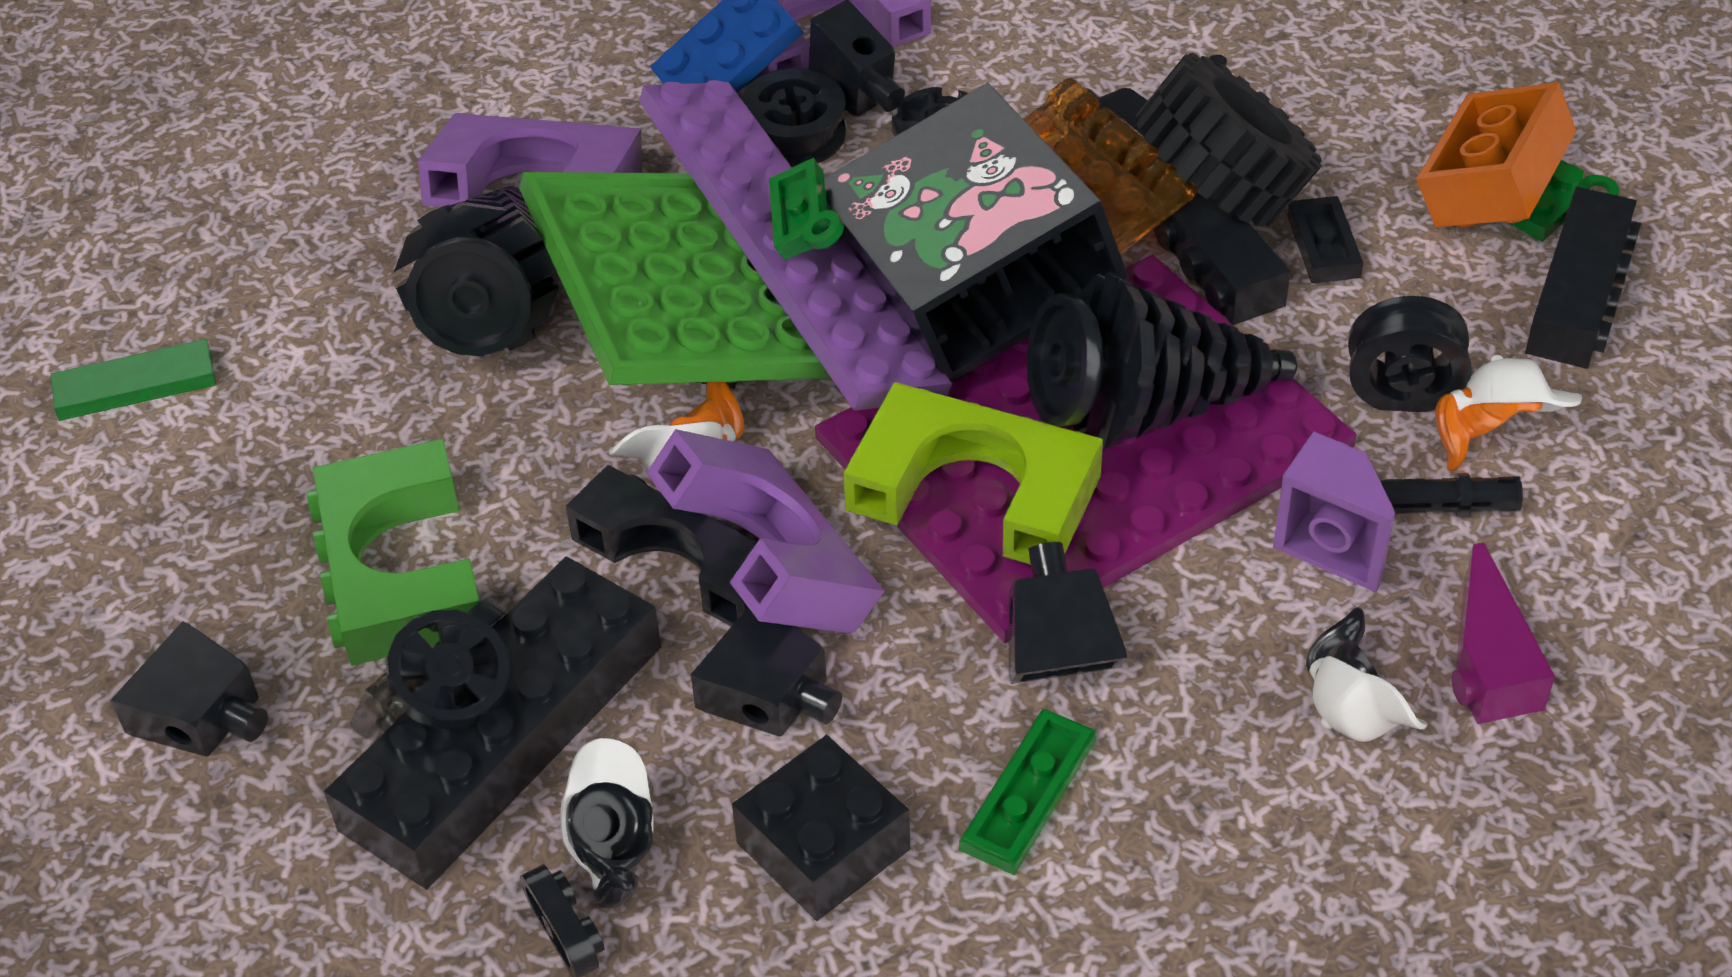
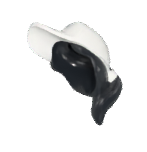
M1354 608L1345 618L1324 631L1316 639L1308 652L1306 667L1315 681L1313 699L1315 707L1322 717V727L1326 729L1333 728L1337 732L1360 742L1376 739L1399 725L1416 729H1425L1427 727V722L1415 717L1402 694L1389 682L1379 678L1372 663L1358 646L1365 632V615L1362 608Z
M611 738L591 740L578 750L569 773L561 803L560 816L563 844L575 862L591 875L594 887L593 899L599 903L601 908H616L632 898L638 886L639 876L634 872H630V870L646 856L653 842V809L645 765L635 749L619 740Z

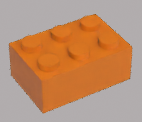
M1559 82L1466 95L1416 178L1435 228L1448 226L1466 228L1475 224L1501 221L1504 223H1516L1530 218L1576 133V128Z

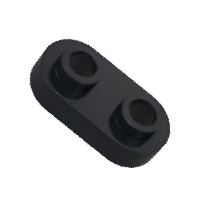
M542 864L520 875V882L530 907L571 976L582 977L599 968L596 954L605 950L603 940L592 919L586 916L579 920L571 907L577 904L564 873L559 870L551 874L549 869Z

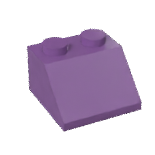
M1313 431L1283 475L1273 548L1377 592L1382 582L1395 511L1365 452Z

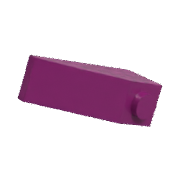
M1485 543L1473 544L1464 583L1456 670L1452 672L1451 676L1454 695L1460 705L1468 704L1477 724L1544 711L1555 675Z

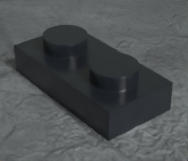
M1332 196L1292 201L1288 205L1287 217L1310 282L1320 283L1361 278L1364 263L1339 197Z

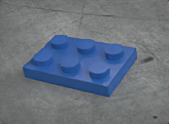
M722 0L672 47L666 50L650 68L663 84L666 82H678L681 84L707 83L711 80L729 82L735 92L738 93L797 40L804 31L777 0Z

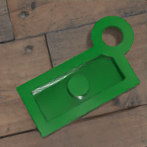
M814 158L769 178L774 248L784 261L806 251L827 248L840 238L844 231V223L838 213L833 210H827L824 172Z
M1561 160L1530 218L1508 224L1543 242L1564 223L1576 186L1590 189L1592 186H1601L1608 191V194L1617 196L1619 194V186L1614 180L1604 175H1589L1583 178V170Z

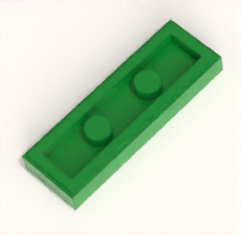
M207 339L51 373L54 410L59 421L216 386L211 350Z
M1042 708L959 840V851L1015 875L1096 742L1097 731Z

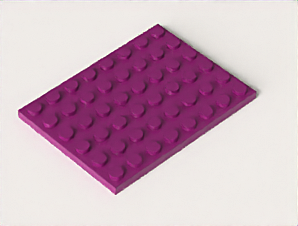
M1153 254L1126 268L1129 278L1125 279V281L1158 294L1162 298L1184 305L1187 310L1208 315L1217 323H1227L1234 326ZM1029 337L952 382L947 395L948 397L977 403L984 407L1045 423L1040 419L1032 403L1027 382V348ZM1293 378L1287 382L1270 381L1263 391L1250 396H1240L1239 401L1225 405H1209L1208 411L1205 414L1192 418L1186 417L1170 427L1156 428L1149 434L1139 438L1136 436L1125 439L1121 444L1105 450L1103 447L1101 477L1065 553L1067 570L1070 572L1095 569L1104 588L1280 489L1284 473L1313 431L1333 440L1343 442L1350 447H1355L1357 434ZM850 407L815 425L816 439L844 469L847 468L879 408L853 410ZM1071 425V426H1066V427H1061V428H1065V429H1069V430L1075 431L1072 425ZM963 460L948 463L930 472L920 482L897 527L1005 644L1009 642V590L1015 580L1033 577L1030 564L1003 557V519L1020 483L1005 469L988 462Z

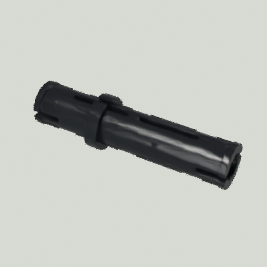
M1456 473L1454 478L1380 480L1395 513L1456 512L1457 517H1469L1471 512H1520L1522 509L1523 489L1520 476L1482 478L1470 477L1469 473Z

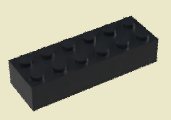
M565 556L492 627L499 633L509 651L510 677L501 703L493 711L491 708L487 713L478 716L474 724L464 728L438 729L415 721L406 711L324 790L337 831L428 890L659 651L661 641L654 605ZM486 640L469 651L473 658L474 667L494 664L496 656ZM468 687L461 694L454 696L456 709L465 708L480 701Z

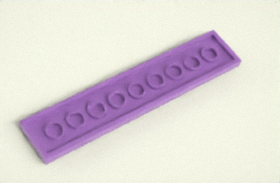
M711 80L707 83L681 84L678 82H666L663 85H643L639 99L640 104L853 410L880 408L894 382L947 396L952 384L945 373L941 374L934 359L925 352L910 331L908 324L902 320L887 299L885 293L879 288L842 235L834 244L827 248L806 251L785 261L774 248L769 178L792 167L729 82Z

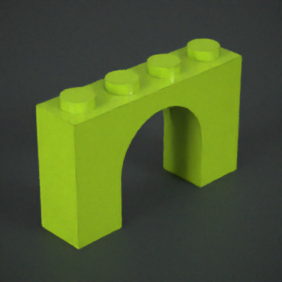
M894 382L843 473L845 511L897 526L918 485L930 472L940 466L956 461L976 460L988 462L1005 469L1020 483L1003 519V557L1031 565L1028 549L1032 546L1047 542H1062L1064 553H1066L1101 477L1103 439L1079 431H1072L1039 422L1028 417L984 407L977 403L966 402L925 389Z

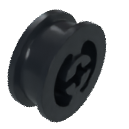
M781 69L758 77L744 90L741 100L791 167L812 158L817 163L823 162L833 156L843 145L846 137V125L843 119L846 109L845 95L841 87L830 77L808 69ZM793 111H794V122H795L796 126H793V113H792Z
M1424 296L1390 298L1366 309L1354 321L1348 335V349L1351 357L1349 376L1355 393L1364 402L1379 410L1428 412L1435 410L1437 402L1442 396L1450 394L1454 390L1466 388L1471 378V358L1468 352L1469 332L1464 318L1452 306L1440 300ZM1433 348L1442 352L1435 359ZM1383 352L1385 354V363L1377 359Z

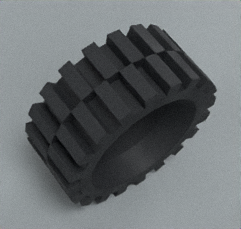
M1196 53L1185 54L1136 115V119L1139 120L1137 122L1139 130L1146 133L1144 139L1150 146L1159 150L1157 155L1165 164H1171L1177 170L1175 172L1176 175L1184 182L1190 181L1197 187L1196 192L1204 198L1208 199L1210 197L1215 200L1220 209L1228 214L1234 211L1240 220L1246 223L1252 221L1259 227L1272 225L1322 166L1320 164L1322 162L1321 157L1315 153L1317 149L1313 143L1303 138L1305 133L1302 129L1292 124L1288 120L1289 116L1281 108L1274 107L1269 102L1270 98L1261 91L1256 92L1250 87V83L1241 76L1235 77L1232 75L1229 68L1220 63L1216 66L1210 58L1203 55L1199 57Z

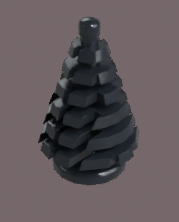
M507 186L453 205H445L428 212L417 221L420 225L416 226L407 235L394 270L395 272L415 261L409 277L403 279L396 290L405 310L409 311L416 328L434 345L457 355L485 356L502 351L505 348H508L510 351L534 339L535 328L546 323L560 287L558 284L553 285L554 279L550 275L557 272L519 188Z
M1106 273V277L1097 274L1078 296L1070 293H1059L1049 296L1036 313L1030 329L1027 348V382L1032 403L1040 419L1047 424L1058 427L1072 425L1075 431L1103 439L1104 450L1121 444L1125 439L1136 436L1139 438L1149 434L1156 428L1170 427L1186 417L1192 418L1205 414L1208 411L1209 405H1225L1239 401L1240 396H1250L1261 392L1268 386L1270 381H1290L1297 372V359L1293 352L1281 349L1270 350L1269 345L1264 343L1262 338L1253 334H1243L1238 331V328L1227 323H1217L1208 315L1187 310L1184 305L1162 298L1158 294L1133 285L1109 273Z

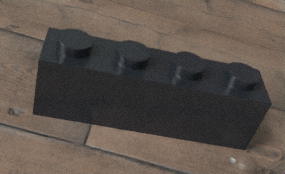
M1161 159L1134 168L1133 190L1129 195L1130 205L1134 214L1139 219H1146L1154 229L1159 245L1164 249L1169 248L1179 260L1185 277L1189 280H1196L1205 291L1207 302L1215 310L1221 311L1232 325H1236L1286 307L1291 271L1249 223L1240 220L1234 211L1228 214L1220 209L1217 202L1212 198H1204L1196 192V186L1190 181L1184 182L1175 174L1177 170L1171 164H1165Z
M1575 187L1533 317L1525 354L1588 369L1593 351L1604 353L1612 322L1604 321L1603 317L1614 319L1623 289L1613 286V283L1624 285L1632 255L1622 252L1623 250L1634 252L1642 224L1632 220L1637 200Z

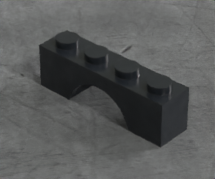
M607 465L566 505L573 541L613 563L638 553L651 551L680 555L700 569L698 578L703 612L732 626L747 609L748 606L730 584V581L757 542L736 532L728 523L721 520L715 521L701 513L673 509L660 491L648 486L640 477L633 474L627 475L610 465Z

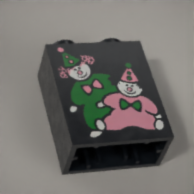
M989 82L824 178L827 210H833L838 213L844 223V231L841 235L879 288L885 293L887 299L902 320L908 324L910 331L925 352L934 359L941 374L945 373L951 383L1028 338L1036 313L1049 296L1059 293H1070L1078 296L1097 274L1106 277V273H1109L1123 280L1129 278L1101 200Z

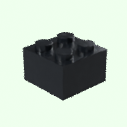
M827 734L732 803L737 844L816 921L828 914L911 849L909 809Z

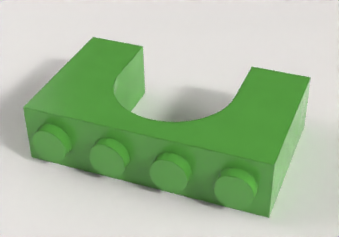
M443 439L312 467L316 490L306 492L313 523L322 522L323 527L322 530L313 531L314 542L320 564L329 562L330 567L329 571L320 572V578L327 605L336 604L337 613L328 614L327 620L334 648L345 646L351 666L387 658L395 635L411 619L438 610H459L467 613L480 602L470 558L404 573L382 572L360 562L366 547L383 532L405 523L460 511ZM427 628L418 632L431 647H434L439 641L438 632H432Z

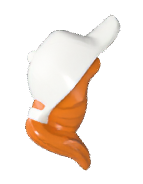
M1494 355L1491 358V362L1479 367L1472 374L1466 388L1457 389L1450 394H1445L1437 402L1435 420L1440 439L1447 454V470H1457L1463 463L1470 439L1498 428L1518 412H1553L1563 407L1577 406L1582 401V395L1550 388L1541 369L1533 360L1504 359L1501 355Z
M707 382L706 400L686 416L676 418L669 426L652 425L637 429L625 436L616 446L609 448V454L612 456L639 458L645 467L649 469L675 429L734 442L744 432L745 425L742 411L726 382Z

